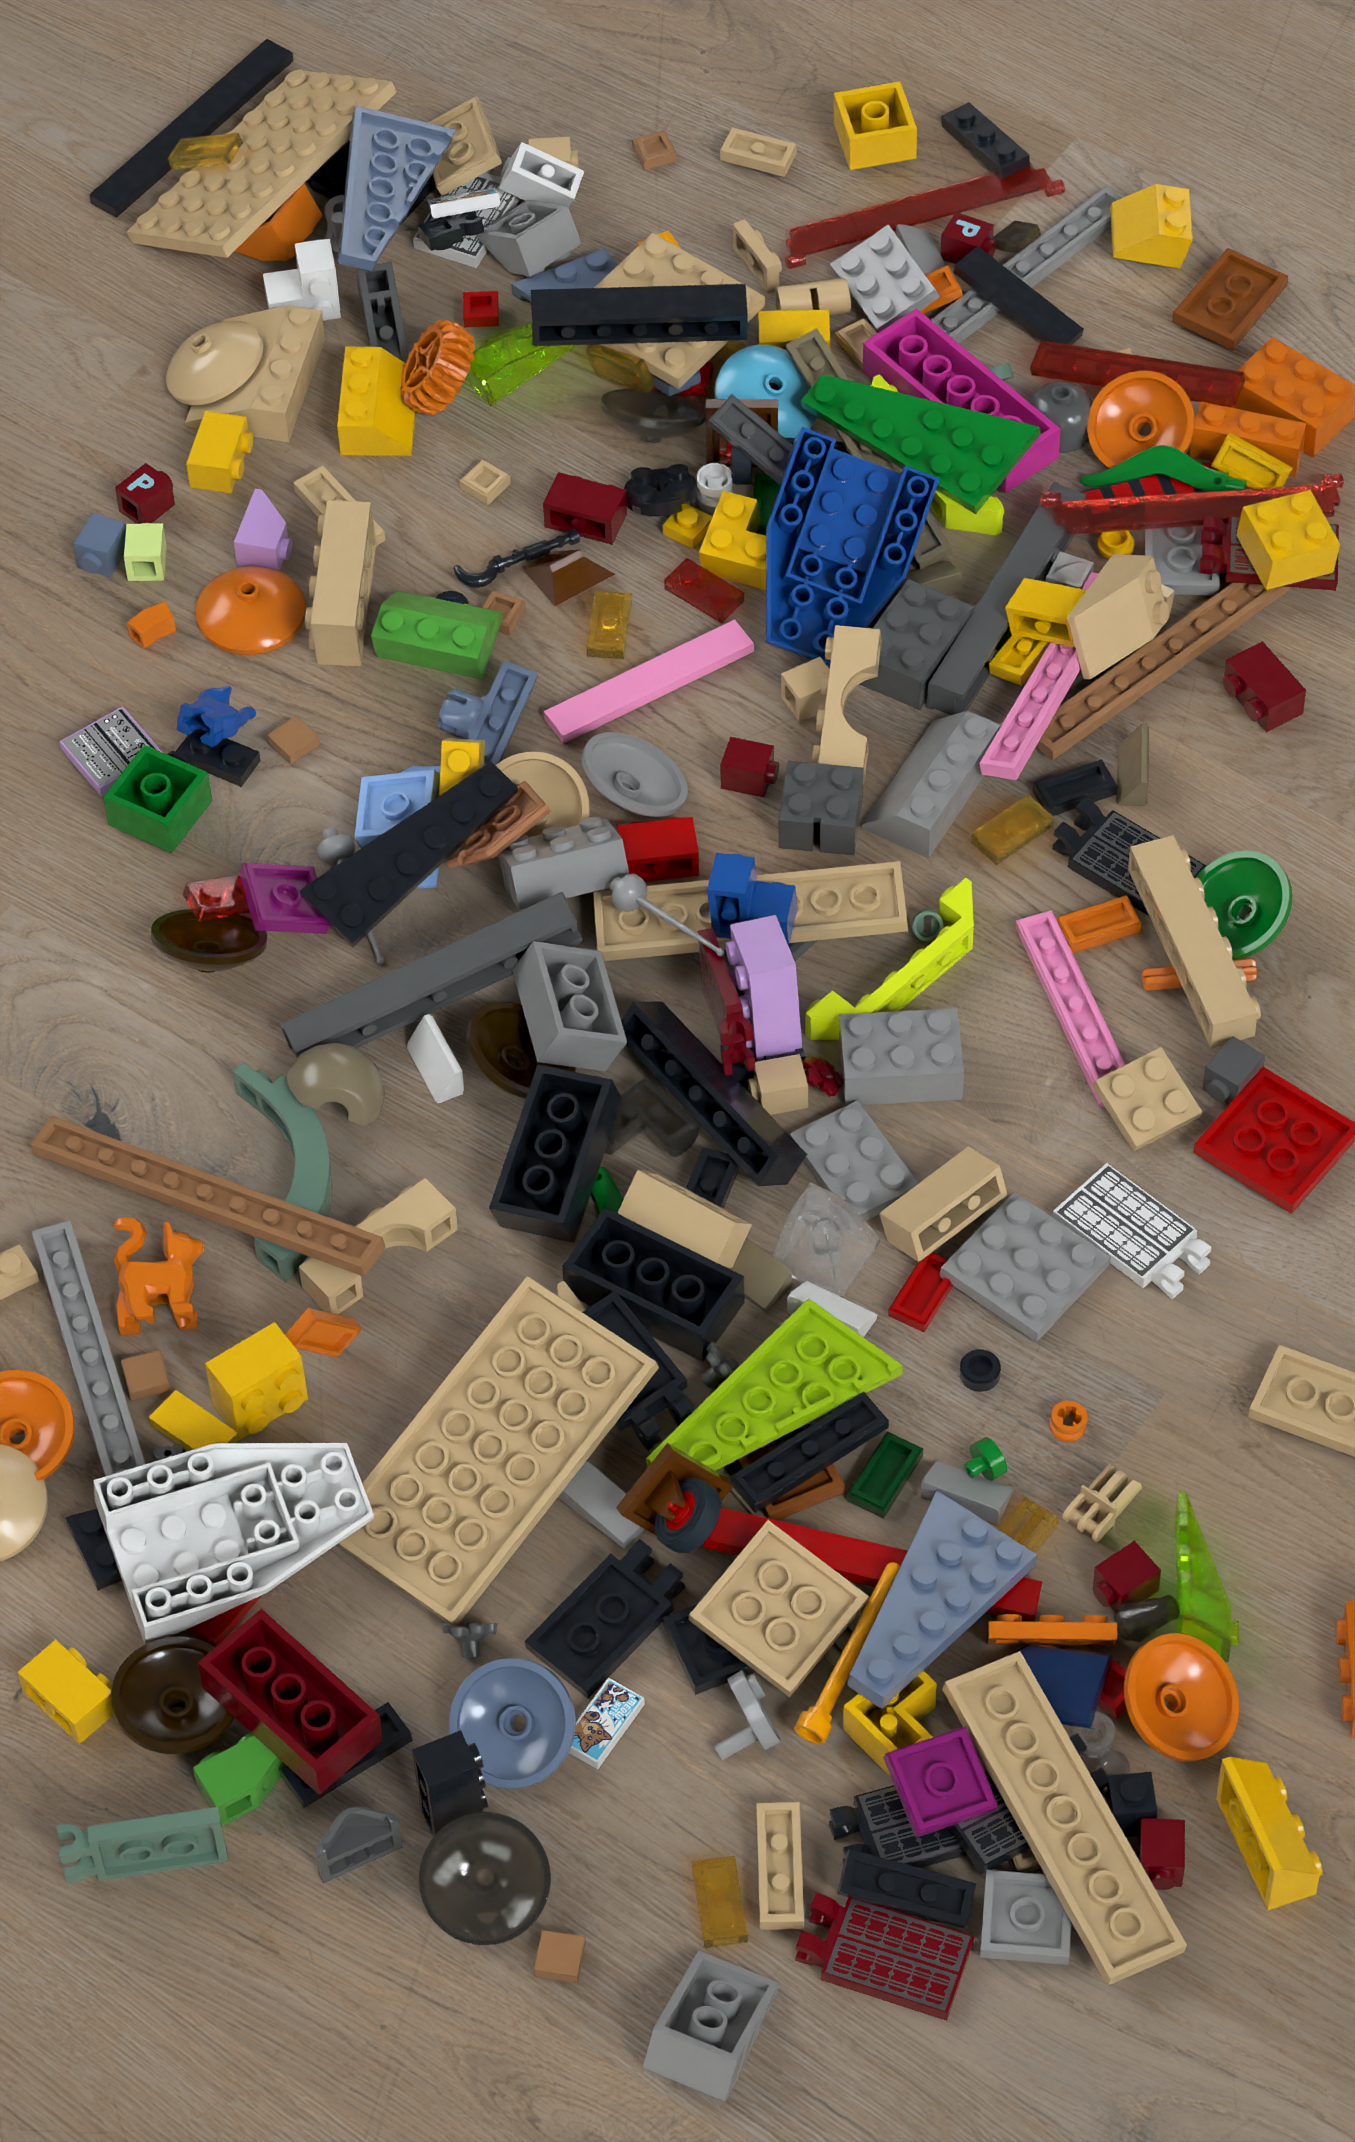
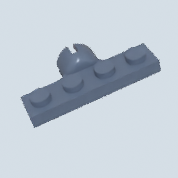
M503 660L494 683L485 697H478L457 688L451 689L447 693L446 697H449V699H445L439 711L440 718L437 722L438 727L445 732L464 739L485 740L484 766L491 761L497 765L504 756L535 686L538 673Z

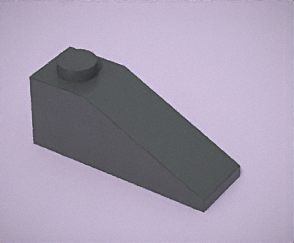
M392 262L376 264L373 271L357 268V284L370 347H382L406 363L408 350Z

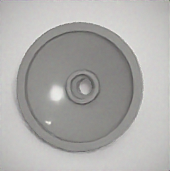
M605 732L592 737L583 749L582 765L589 782L602 797L624 811L643 817L668 816L677 812L687 798V782L679 767L663 751L645 740L624 733Z

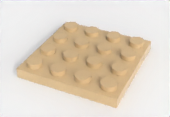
M652 233L594 288L742 283ZM746 286L749 322L765 306V296ZM728 341L601 345L673 387L680 389Z

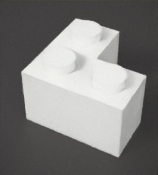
M330 239L296 243L295 252L298 269L263 274L268 309L291 305L322 310L323 321L341 318L336 268Z

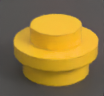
M1110 526L1099 536L1097 547L1100 554L1108 559L1113 554L1131 555L1134 550V539L1126 528Z

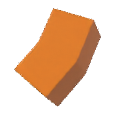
M165 601L142 610L127 621L129 637L143 649L147 648L157 639L176 632L174 616Z

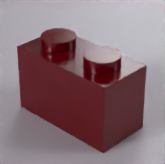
M558 472L543 502L544 527L564 533L576 529L580 537L613 545L627 516L626 489Z
M1263 641L1226 659L1223 677L1225 690L1231 697L1237 698L1244 706L1248 717L1254 722L1257 721L1266 733L1303 714L1306 689Z

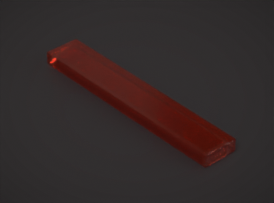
M1041 340L1030 365L1031 375L1102 387H1105L1115 378L1130 372L1153 371L1166 375L1177 382L1186 392L1190 401L1206 402L1233 408L1245 383V375L1241 371Z

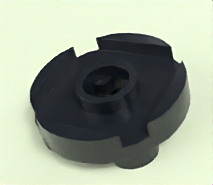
M674 464L668 468L653 470L647 467L636 468L631 471V479L624 486L627 494V507L632 511L633 506L638 507L641 510V515L657 517L676 514L682 511V504L690 500L691 506L698 497L696 480L694 476L689 474L688 467L683 464Z

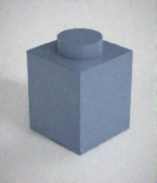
M92 513L73 543L77 567L92 574L97 573L111 577L124 556L125 522Z

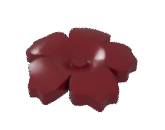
M805 1057L802 1060V1064L807 1069L805 1071L807 1082L814 1088L820 1085L821 1091L825 1092L829 1097L835 1096L838 1093V1089L843 1085L841 1075L834 1071L835 1067L821 1057L819 1059L816 1057Z

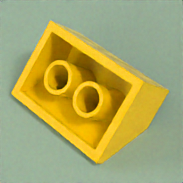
M345 346L337 423L340 455L412 456L416 411L410 409V406L404 403V397L400 394L403 388L401 381L404 370L403 365L405 363L382 347Z
M1227 1757L1222 1759L1216 1800L1267 1910L1269 1911L1315 1895L1317 1893L1319 1877L1323 1875L1322 1866L1314 1850L1309 1852L1303 1840L1305 1838V1831L1300 1817L1296 1813H1290L1286 1804L1288 1797L1283 1781L1279 1776H1273L1267 1763Z

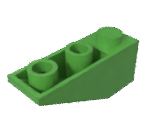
M249 1733L231 1748L221 1753L214 1752L204 1757L198 1765L193 1767L198 1790L209 1808H219L222 1826L258 1808L281 1778L280 1768L286 1764L252 1733Z

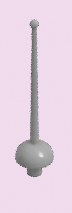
M333 827L323 831L324 841L317 847V854L322 862L328 865H338L354 853L355 845L351 836L346 834L338 835L336 828ZM370 931L367 935L376 954V962L381 965L385 960L379 952L372 931Z
M628 874L622 879L616 877L612 880L610 889L613 891L612 902L616 908L621 911L630 912L642 906L716 951L718 956L724 955L725 951L723 948L716 947L647 900V886L640 876Z

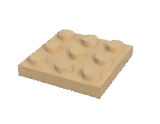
M768 1520L689 1614V1621L790 1697L865 1606L869 1596Z

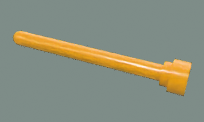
M892 1562L885 1567L815 1706H810L798 1718L794 1730L803 1739L818 1745H823L832 1730V1725L830 1724L832 1717L830 1713L900 1569L899 1564Z

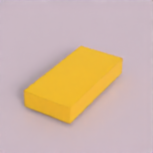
M1232 433L1227 435L1211 465L1219 471L1229 472V477L1247 480V487L1270 500L1278 497L1293 469L1291 466Z
M177 1390L149 1416V1422L152 1427L175 1443L182 1445L187 1451L214 1443H236L239 1440L238 1433Z

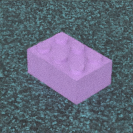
M776 915L731 924V941L725 943L728 961L730 965H734V971H730L741 1001L744 1018L749 1020L753 1028V1040L747 1042L744 1040L746 1047L752 1048L756 1060L764 1059L763 1056L770 1058L795 1053V1049L802 1048L796 964Z

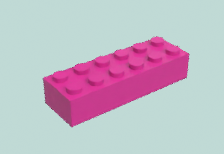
M918 309L910 312L863 343V373L872 381L873 377L880 374L889 385H894L899 393L1040 427V436L998 486L1005 494L1059 458L1061 429Z

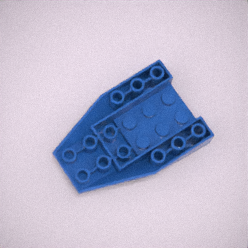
M802 427L794 440L766 527L765 643L810 660L821 657L825 664L830 667L831 660L825 659L827 637H834L835 625L867 628L905 580L940 478L905 466L900 473L834 449L836 439Z

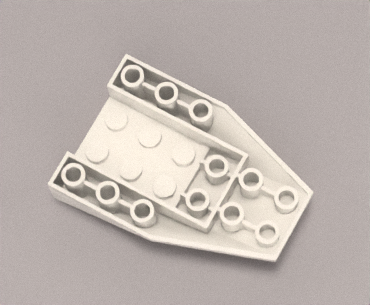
M214 1443L93 1480L95 1503L144 1644L161 1638L171 1637L269 1592L374 1519L372 1508L347 1443Z

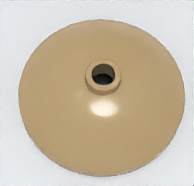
M221 321L195 332L181 344L170 361L166 374L168 390L177 401L186 405H204L231 394L250 378L260 363L263 354V340L260 334L252 325L242 321Z
M523 752L512 755L496 765L516 786L526 781L551 810L548 815L523 834L528 836V838L543 834L542 831L549 827L564 826L569 828L577 826L581 820L589 818L590 801L586 786L576 770L559 757L544 752Z
M0 1444V1562L15 1556L34 1540L43 1526L48 1509V1491L45 1480H37L34 1475L35 1472L39 1471L38 1467L21 1451Z

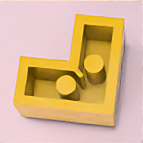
M722 491L699 550L703 574L766 590V536L757 534L761 522L757 499Z
M923 1670L882 1709L858 1694L844 1705L843 1730L890 1776L883 1758L886 1753L933 1737L918 1721L936 1708L937 1683Z

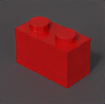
M672 817L666 820L617 825V833L623 839L629 874H636L645 882L699 876V851L693 817Z

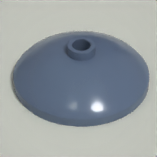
M499 1659L476 1669L457 1690L449 1714V1733L452 1734L461 1730L468 1745L476 1744L484 1765L480 1770L485 1783L500 1788L528 1787L551 1776L568 1756L575 1736V1710L568 1690L552 1671L526 1659ZM519 1715H522L526 1720V1727L522 1731H518L514 1725V1721Z

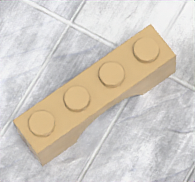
M835 625L834 637H827L825 659L831 660L829 673L822 674L821 695L826 696L825 709H818L816 731L822 732L821 745H814L812 763L864 768L863 784H865L869 752L867 737L856 732L847 723L843 715V709L848 695L857 685L865 680L878 677L882 644L880 629Z
M426 1178L414 1186L410 1185L403 1189L396 1199L383 1208L379 1207L373 1210L366 1220L356 1226V1228L383 1237L385 1249L393 1246H411L425 1252L458 1230L456 1208ZM309 1256L299 1266L302 1289L324 1312L338 1315L364 1297L361 1276Z

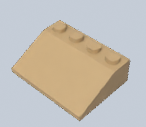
M286 305L223 319V321H242L252 325L263 340L262 358L250 378L231 394L212 403L191 405L185 422L186 427L199 429L205 411L246 416L248 430L253 432V437L289 443L325 342L322 310Z

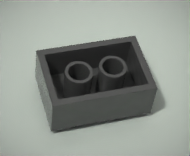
M908 579L873 627V629H880L882 639L878 677L865 680L859 685L920 710L928 699V684L973 613L974 606Z

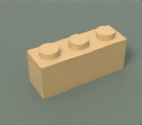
M969 1146L879 1213L888 1243L920 1262L1008 1195L1000 1165Z
M636 1171L618 1211V1214L727 1268L733 1267L752 1226L749 1222L653 1171Z

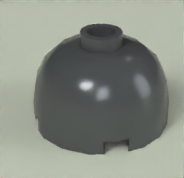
M1057 381L1047 383L1032 395L1028 402L1061 429L1059 453H1068L1082 448L1083 442L1089 439L1087 423L1093 403L1089 394L1076 384Z

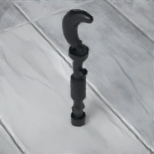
M576 529L567 531L566 535H559L556 539L548 542L542 540L523 547L522 551L514 549L512 556L501 558L500 555H495L488 562L487 569L481 573L466 572L459 565L454 566V573L458 580L466 586L472 588L485 587L492 583L498 573L505 572V567L508 568L523 560L530 561L549 554L550 550L562 548L568 543L570 545L579 543L580 536Z

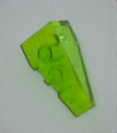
M531 320L476 341L473 352L474 360L470 364L471 370L465 379L492 406L577 345L532 346Z
M1178 1492L1175 1510L1177 1633L1200 1639L1212 1647L1225 1662H1229L1231 1646H1238L1239 1621L1231 1620L1230 1601L1186 1492Z

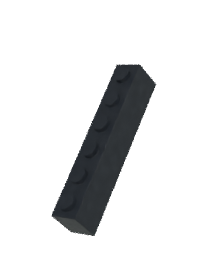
M746 284L531 290L532 346L747 340L748 311Z
M663 1001L633 1002L621 1020L627 1040L626 1046L757 1186L787 1185L808 1154L732 1074L724 1075L723 1065Z

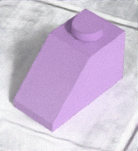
M255 488L234 540L236 563L240 567L263 566L280 571L283 561L289 560L291 556L293 541L288 538L285 520L263 490Z

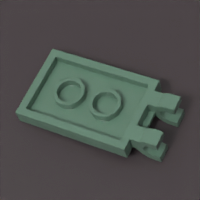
M218 1807L87 1826V1832L82 1831L74 1824L57 1825L59 1841L68 1839L75 1841L74 1843L62 1844V1848H59L61 1864L80 1860L78 1865L64 1868L67 1884L97 1875L98 1881L228 1862L227 1846Z

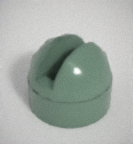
M924 909L914 916L912 928L914 934L920 940L929 942L936 940L937 935L944 928V924L939 913L931 909ZM925 915H931V933H923Z

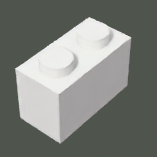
M521 142L508 161L499 189L525 201L530 200L569 207L575 199L584 171Z

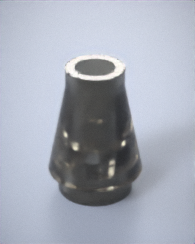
M1171 1595L1127 1601L1115 1612L1114 1621L1117 1623L1118 1633L1124 1640L1142 1642L1170 1621L1177 1619L1180 1615V1609L1177 1601Z

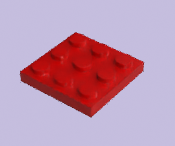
M1262 1067L1195 1142L1193 1153L1293 1214L1355 1142V1122L1267 1068Z

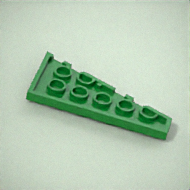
M824 374L821 375L801 400L802 408L901 469L908 466L940 478L936 490L974 514H977L1041 434L1039 426Z

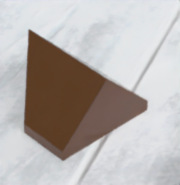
M581 550L554 551L523 567L526 574L554 606L615 575V573L584 557Z

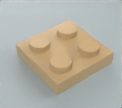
M1162 1047L1095 1080L1092 1085L1133 1152L1198 1119L1203 1113Z

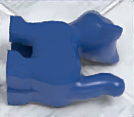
M231 686L209 688L201 692L197 701L193 704L184 703L180 706L177 730L187 736L196 730H203L207 733L200 737L201 742L213 747L220 743L221 740L236 735L241 726L256 716V710L253 707H244L238 711L230 706Z

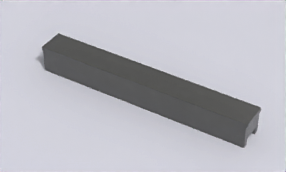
M1053 482L928 684L927 708L936 709L949 715L961 713L969 709L990 674L989 663L1012 636L1005 609L1006 605L1024 578L1046 582V576L1059 552H1065L1085 519V514L1079 512V510L1086 501V494Z
M562 891L280 1024L289 1048L293 1049L297 1058L300 1054L316 1045L339 1043L359 1048L427 1014H431L513 975L512 970L533 941L570 947L583 942L576 927L578 925Z

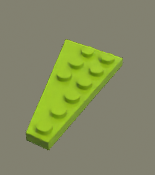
M808 1298L646 1458V1466L648 1467L668 1442L716 1471L837 1409L861 1393L865 1392L866 1394L903 1375V1365Z

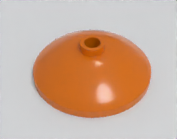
M1153 371L1130 372L1109 382L1093 401L1087 423L1089 442L1095 455L1109 469L1144 450L1160 445L1174 447L1186 454L1194 437L1195 413L1188 395L1173 379ZM1143 426H1151V432L1148 435H1140V429Z
M263 566L240 567L222 573L205 586L196 604V619L202 635L215 647L239 655L267 653L285 645L299 632L306 615L305 597L299 585L285 573Z
M19 1369L1 1371L0 1444L15 1448L28 1456L39 1469V1471L34 1473L36 1479L45 1480L64 1462L74 1440L75 1419L70 1402L60 1387L39 1373ZM17 1434H25L23 1442L19 1444L12 1443L13 1438Z
M1170 1633L1146 1642L1131 1658L1124 1680L1125 1704L1136 1731L1152 1749L1172 1760L1195 1762L1213 1756L1225 1747L1233 1736L1238 1723L1239 1696L1230 1669L1212 1647L1193 1636ZM1164 1699L1168 1702L1169 1709L1166 1707Z

